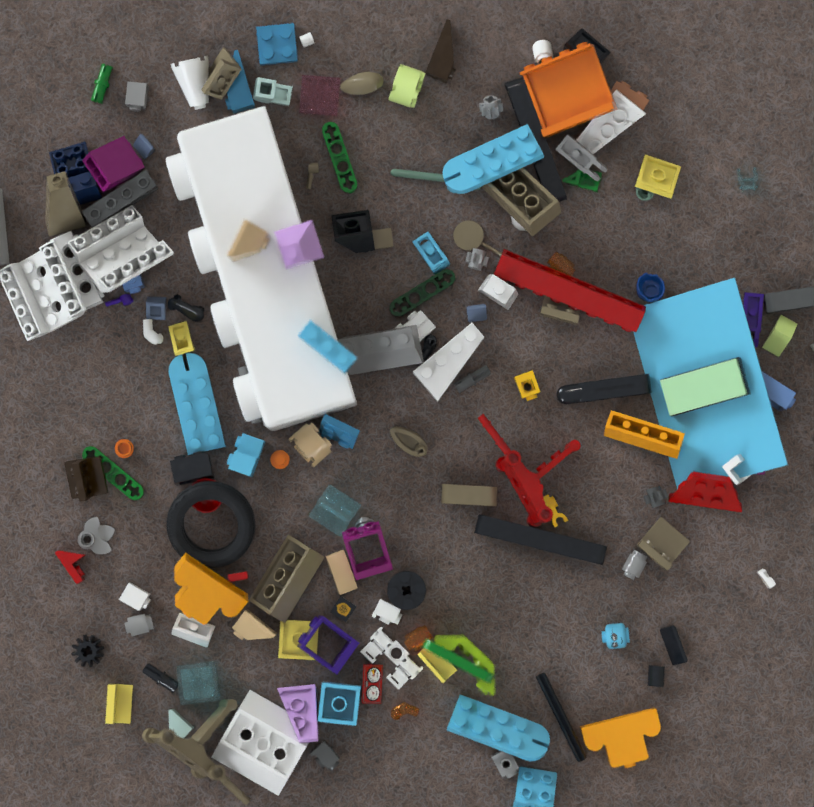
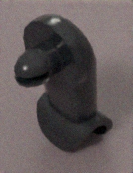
M178 294L169 299L168 308L170 310H177L194 322H199L204 318V307L192 306L182 301L181 296Z

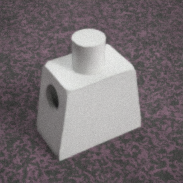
M489 274L478 289L480 293L509 310L518 296V292L514 287L493 274Z

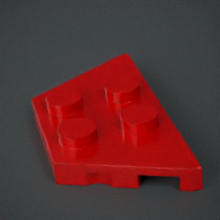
M692 472L687 477V480L678 485V490L675 493L669 494L668 502L742 513V503L738 499V493L734 488L733 480L728 476Z

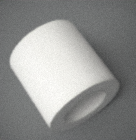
M310 32L299 37L303 47L314 44Z

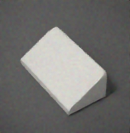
M179 613L172 629V635L207 648L215 626L209 623L203 625L194 618H188L184 614Z

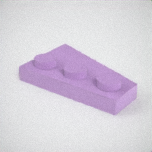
M316 685L277 688L299 743L319 741Z

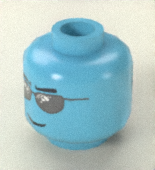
M623 623L607 624L605 631H601L602 643H606L609 649L625 648L627 643H630L629 629Z

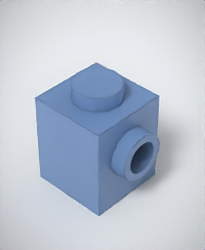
M141 274L122 284L126 293L130 292V294L138 293L141 291V288L145 287Z

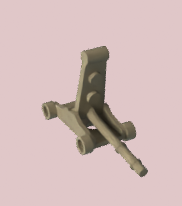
M222 699L219 702V707L191 738L183 739L177 736L171 729H164L161 732L155 728L144 730L142 737L146 743H157L191 768L193 777L198 779L210 777L212 780L220 781L244 805L250 802V799L229 777L225 776L224 767L216 765L206 755L203 746L212 737L215 729L224 723V719L229 712L237 708L236 700Z

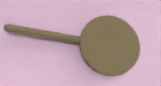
M467 220L456 226L453 237L460 249L472 251L473 248L477 249L482 245L495 254L502 255L500 251L483 242L484 232L478 223Z

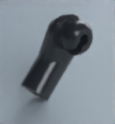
M432 334L424 338L422 350L424 361L430 357L436 348L437 339Z

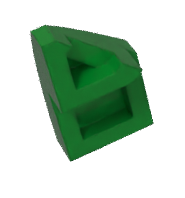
M578 169L572 175L563 178L562 182L598 192L601 179L597 182L587 173L584 174ZM594 171L602 178L601 172Z

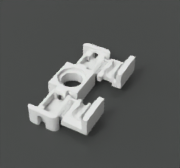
M380 627L370 637V642L360 653L371 664L376 661L375 657L378 654L382 655L384 653L396 666L400 665L398 668H395L396 671L392 675L389 674L386 677L399 690L409 679H414L422 671L423 666L419 668L408 657L410 653L396 640L393 642L382 631L383 627ZM393 648L401 650L402 655L399 659H394L391 656ZM367 651L374 659L369 657L365 652Z

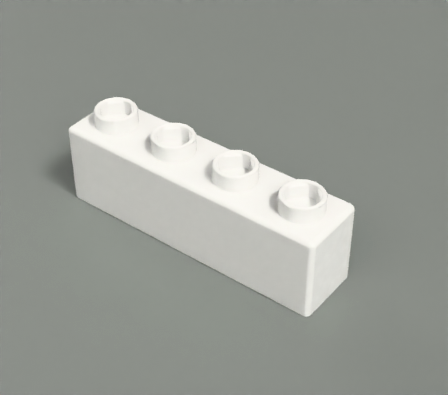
M262 106L179 132L177 139L181 153L168 156L166 164L178 200L196 198L204 226L190 230L188 236L200 273L206 274L217 270L226 300L213 303L210 307L222 346L227 348L240 344L248 374L233 379L235 392L245 421L249 422L262 418L264 425L268 429L277 431L322 417L325 414L329 415L357 406L348 372L346 374L341 372L298 336L311 320L338 342L314 262L286 269L275 231L301 224L302 222L266 107ZM244 220L268 232L270 241L266 249L262 248L260 253L237 261L229 259L228 253Z

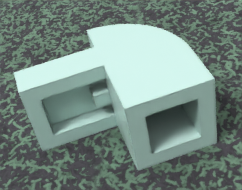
M257 77L253 99L267 104L274 103L289 106L292 86L277 84L276 80Z

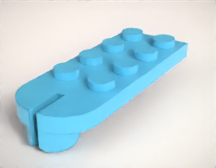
M526 124L450 159L443 168V178L450 192L465 194L544 158V154L530 127Z
M186 353L189 370L186 371L183 354L176 356L169 365V377L188 455L198 451H209L226 447L205 360L196 353Z
M461 694L447 727V731L527 761L541 759L546 754L550 743L549 733L542 725Z

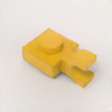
M548 494L543 496L546 506L553 512L552 524L554 528L558 526L556 523L558 517L567 522V517L557 512L556 507H558L555 498L553 496L549 497Z

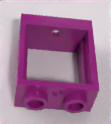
M379 521L368 522L358 528L351 527L342 532L356 580L393 570ZM377 533L384 556L356 564L350 541Z

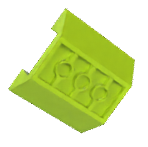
M464 634L436 635L434 637L435 643L450 651H453L460 643L459 648L467 656L472 654L476 665L494 674V664ZM476 677L477 687L485 695L489 693L493 696L495 693L494 679L489 684Z

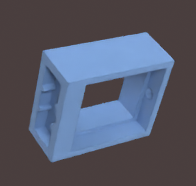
M762 371L771 406L778 411L790 409L796 401L794 398L796 393Z

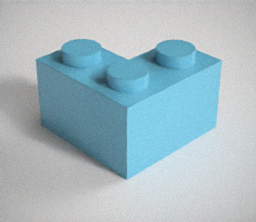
M242 433V436H238L234 446L237 447V450L234 451V454L230 453L227 460L228 469L253 477L265 441Z

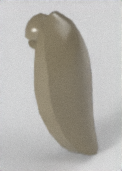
M362 72L345 80L340 85V88L348 94L364 95L378 90L383 85L384 80L378 73Z
M399 426L390 429L393 441L401 450L416 457H422L427 454V444L416 432Z

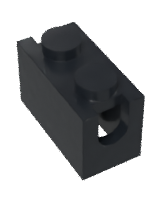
M204 451L195 452L190 457L185 455L176 456L174 460L170 461L176 486L194 483L201 478H214L210 456L208 453H204Z

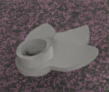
M98 517L91 518L85 523L84 531L79 534L78 544L83 549H91L95 554H107L112 550L107 541L111 539L115 529L108 525H100ZM86 536L91 538V542L88 544L84 542Z

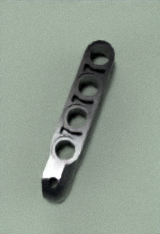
M649 374L564 385L557 390L556 397L560 403L568 405L585 401L591 402L621 398L623 396L650 394L652 391Z

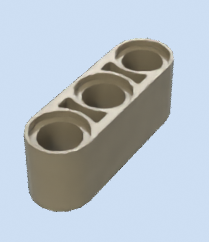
M442 484L441 503L497 506L498 487Z

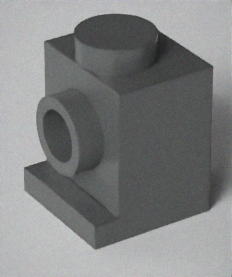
M325 740L310 753L311 757L317 756L315 760L322 768L326 766L327 769L332 771L339 764L340 756Z

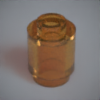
M557 251L547 262L550 268L570 276L576 271L573 268L575 264Z
M424 625L405 635L406 640L403 642L409 651L413 649L416 652L422 648L426 639L431 640L433 637Z

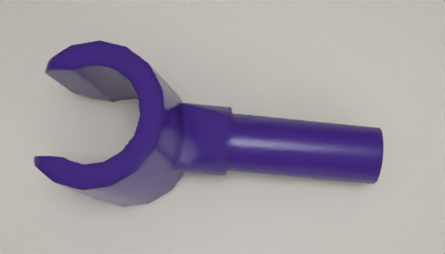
M123 294L117 299L105 302L106 306H111L122 302L125 307L134 301L131 295Z

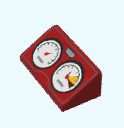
M363 665L362 703L381 704L383 665Z

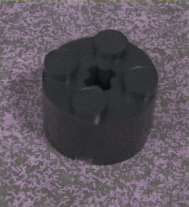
M402 571L391 578L387 594L394 606L402 610H411L423 602L426 595V586L418 574L412 571ZM403 586H411L410 591L412 593L410 595H403V589L401 588Z

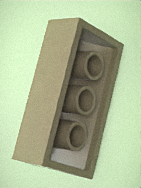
M288 534L249 601L269 615L285 623L325 556Z

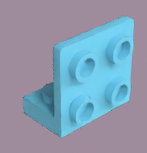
M519 767L513 807H554L557 773Z

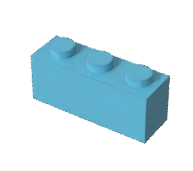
M311 320L298 335L300 339L344 374L348 372L357 360L355 355Z

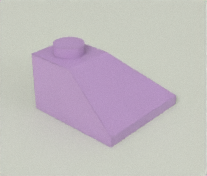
M312 220L275 231L286 269L324 258Z

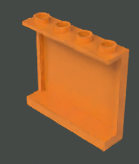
M583 42L578 44L575 50L570 51L567 49L561 51L558 57L553 59L552 56L541 60V64L536 66L534 64L524 67V71L519 72L524 77L542 126L541 133L543 137L548 138L617 110L593 44Z

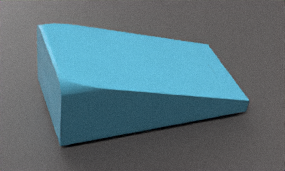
M429 232L413 241V244L434 275L450 265L449 260ZM425 239L428 240L427 242H425V243H423L422 245H420V243H421L422 240H425Z

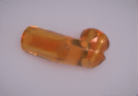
M402 702L392 708L391 717L394 720L400 719L405 714L417 717L420 708Z

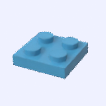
M294 23L256 27L260 65L298 62Z
M325 414L318 433L328 440L333 439L344 448L353 449L360 430Z

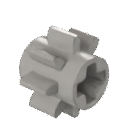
M486 96L483 99L484 103H479L480 112L487 119H496L499 117V112H503V103L496 96Z
M473 248L472 253L467 252L465 262H469V268L482 271L483 266L487 267L489 257H486V251Z

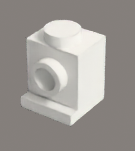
M380 599L372 617L375 618L378 615L380 616V621L388 625L390 622L398 625L403 614L399 613L401 609Z

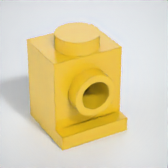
M533 370L514 377L521 399L526 398L527 401L538 398L537 394L540 393V389ZM525 384L531 385V389L529 391H526L524 389Z

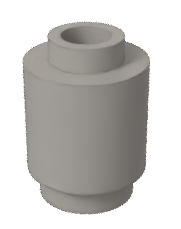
M636 550L632 554L630 553L622 568L625 571L623 575L632 580L635 577L639 578L647 564V556Z
M144 613L128 617V622H124L127 634L131 633V636L150 632L149 630L154 629L150 614L146 615Z

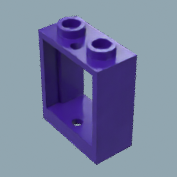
M319 615L318 618L315 616L309 624L310 629L307 633L303 632L299 637L297 647L337 675L357 648L359 642L324 616ZM322 623L347 641L331 664L306 647Z

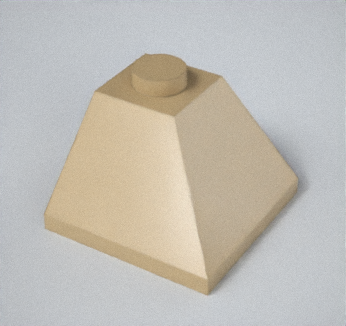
M244 220L228 253L229 259L237 261L260 253L262 248L266 249L270 241L268 232Z
M248 609L243 612L232 627L235 630L234 634L241 640L244 638L246 640L274 638L278 634Z

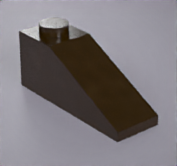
M448 19L445 22L425 75L447 83L448 79L452 80L456 71L453 68L451 22Z

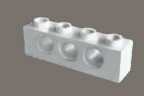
M69 231L53 239L58 244L84 306L88 310L103 303L102 297H105V295L96 287L84 271L81 275L74 274V269L79 264L75 257H67L66 253L70 249L67 242L77 237L78 234L74 235L72 231ZM85 283H90V291L83 293L82 286Z

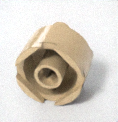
M306 423L289 438V441L291 443L294 440L296 444L294 448L307 462L312 461L311 466L315 467L331 453L330 448L332 444L326 437L322 439L319 436V430L313 423L309 425Z

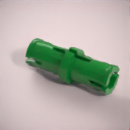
M101 64L98 78L94 82L96 85L91 101L100 104L103 103L106 88H109L110 84L108 82L113 70L112 66H105L106 64Z

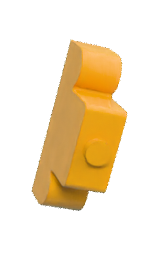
M187 553L182 556L174 567V580L178 585L182 586L175 595V606L182 610L183 614L188 618H194L201 624L206 625L219 608H221L222 613L226 617H235L249 602L246 592Z
M654 707L580 726L584 744L589 750L598 751L605 745L608 761L612 768L623 765L625 768L636 766L635 762L648 759L643 735L654 737L660 732L661 726L657 709Z

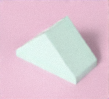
M175 709L168 710L169 729L184 739L194 727Z

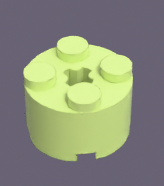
M400 64L393 82L392 91L390 92L389 101L415 108L425 73Z

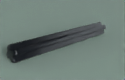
M545 673L537 675L536 679L578 762L585 760L587 756Z

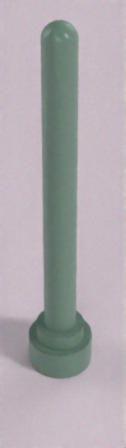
M402 169L391 170V175L396 177L445 182L443 174Z

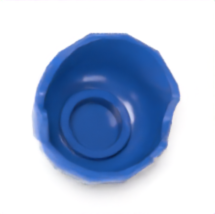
M644 273L638 278L636 284L637 295L646 302L660 300L666 289L664 281L657 274Z

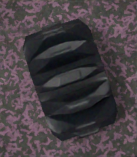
M83 635V641L80 638L76 639L79 645H72V648L77 649V651L71 654L72 656L78 655L75 662L77 663L82 660V667H85L87 662L89 667H93V661L96 664L100 663L97 656L104 657V654L100 653L99 650L105 648L104 646H97L101 643V640L98 639L94 642L95 635H91L89 640L87 635ZM88 646H90L92 654H88L86 656V652H84L83 650L84 648H88Z

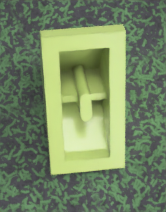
M780 315L762 348L779 357L792 339L797 323Z

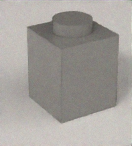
M127 82L125 105L130 107L129 110L140 112L141 109H146L149 88L147 83Z

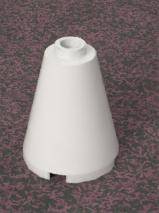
M204 56L205 60L203 61L200 58L178 62L179 66L176 67L174 63L171 64V68L190 107L194 106L195 110L206 108L205 104L209 103V95L204 94L201 90L209 78L208 56Z

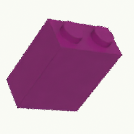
M125 136L90 151L82 160L103 192L136 177L145 168L142 160L137 156Z

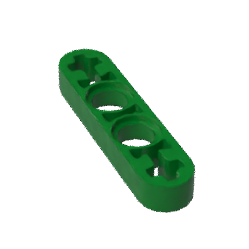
M327 122L322 128L323 137L340 187L344 193L351 194L357 189V180L338 125L334 122ZM329 126H331L332 129H336V131H334V137L335 139L339 137L340 140H333L332 142L328 143V140H332L330 134L325 133L326 131H328ZM340 144L342 146L341 153L334 154L331 151L332 146ZM346 162L348 164L347 171L340 172L337 169L338 164ZM352 174V176H348L349 181L354 182L352 189L348 190L347 187L343 186L346 184L344 177L340 179V176Z
M92 446L84 449L82 453L83 459L88 458V451L92 452L95 450L94 455L96 457H103L102 463L109 462L111 464V470L105 473V478L128 498L140 500L143 497V486L99 449ZM118 474H123L126 477V482L123 485L116 483L115 479ZM130 480L133 482L130 484L133 488H140L138 491L140 493L139 496H132V491L129 488L126 491L123 489L129 484Z
M426 639L422 646L425 650L491 684L495 677L491 672L429 639Z

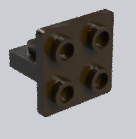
M100 456L64 462L72 499L79 498V502L87 501L92 496L108 493Z

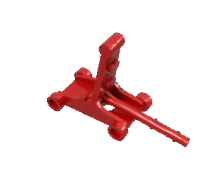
M482 414L478 417V420L483 425L482 427L487 430L496 442L495 444L505 454V456L496 460L495 467L499 472L506 473L529 514L526 519L527 524L535 528L542 523L549 522L553 517V512L545 504L543 498L544 486L540 483L539 479L566 456L578 451L581 447L578 440L570 441L565 445V449L562 452L556 451L550 456L552 460L549 463L543 462L536 468L538 472L533 473L521 462L520 453L510 450L504 439L501 438L492 426L491 421Z

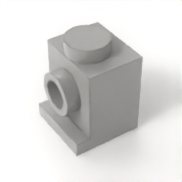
M498 751L491 755L502 777L510 778L517 774L516 770L519 767L513 755L503 751ZM504 761L510 762V766L507 768L503 767L502 764Z

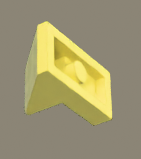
M187 321L168 326L175 356L195 350Z

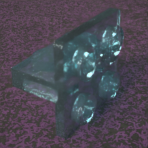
M328 485L323 495L316 502L317 504L309 514V517L336 535L342 536V532L346 530L361 504L332 485Z

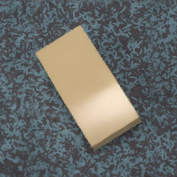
M340 550L325 556L339 595L357 589L358 587L345 551Z

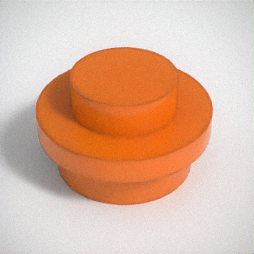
M121 439L115 445V453L121 458H128L134 452L133 443L127 439Z
M277 450L271 455L270 461L276 469H284L288 466L290 458L285 451Z

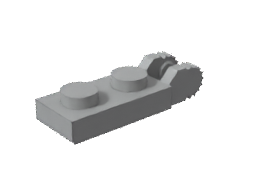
M569 134L566 135L556 148L584 174L587 173L597 182L601 178L596 172L589 169L592 164L596 165L602 172L606 173L608 170L602 162L597 160L596 156Z

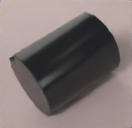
M649 665L647 686L664 687L665 666Z

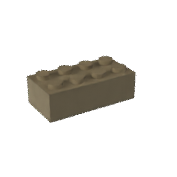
M524 168L483 186V189L532 237L562 213L559 201Z

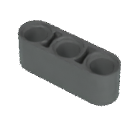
M814 286L764 294L767 314L814 307Z

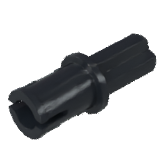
M150 663L146 664L142 671L145 675L156 681L157 685H162L171 693H174L180 684L166 675L165 671H160Z

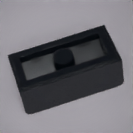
M670 625L661 628L660 633L672 665L686 663L688 659L676 626Z

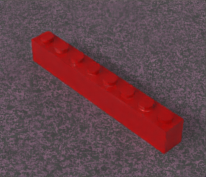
M506 249L503 250L494 275L505 282L511 281L519 288L533 290L532 292L536 295L550 297L553 302L565 303L569 308L582 310L590 317L602 318L607 324L619 325L627 332H637L646 311V306Z

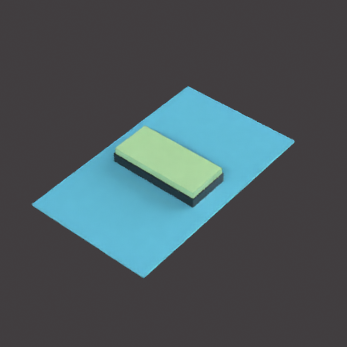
M728 279L644 305L646 306L645 314L637 332L633 331L644 372L649 374L652 391L650 394L660 426L685 433L678 459L668 456L677 490L678 485L687 480V477L692 472L729 477L722 466L738 454H741L745 459L733 469L740 478L788 465L736 279Z

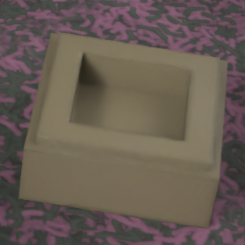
M391 228L372 230L375 250L394 247Z

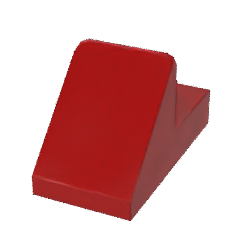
M61 550L55 552L76 584L85 580L83 577L85 573L75 563L84 558L86 554Z

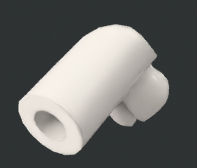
M152 319L143 320L144 337L151 344H161L163 342V335L157 334L153 330Z

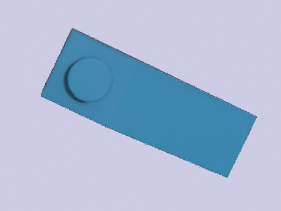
M238 50L234 51L233 58L240 66L241 71L227 92L228 98L225 99L228 110L232 109L233 114L255 108Z

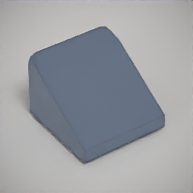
M140 134L133 146L146 159L155 152V149L146 137Z
M147 297L146 319L166 320V297Z
M485 304L467 306L468 322L487 319Z

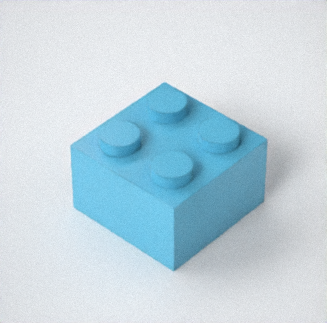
M323 681L318 722L356 726L361 685Z

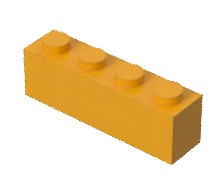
M611 410L605 426L604 436L678 459L685 433Z

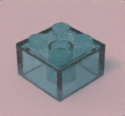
M217 661L176 666L181 705L221 699Z

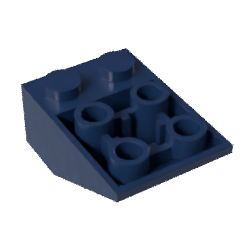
M86 142L49 152L54 174L66 172L80 205L102 198L99 185L82 161L89 153Z

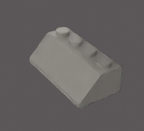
M417 325L347 336L338 340L342 346L357 357L356 362L348 370L350 375L424 363Z

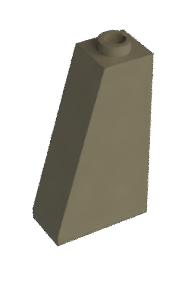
M65 171L47 176L45 221L49 237L86 226L82 208Z

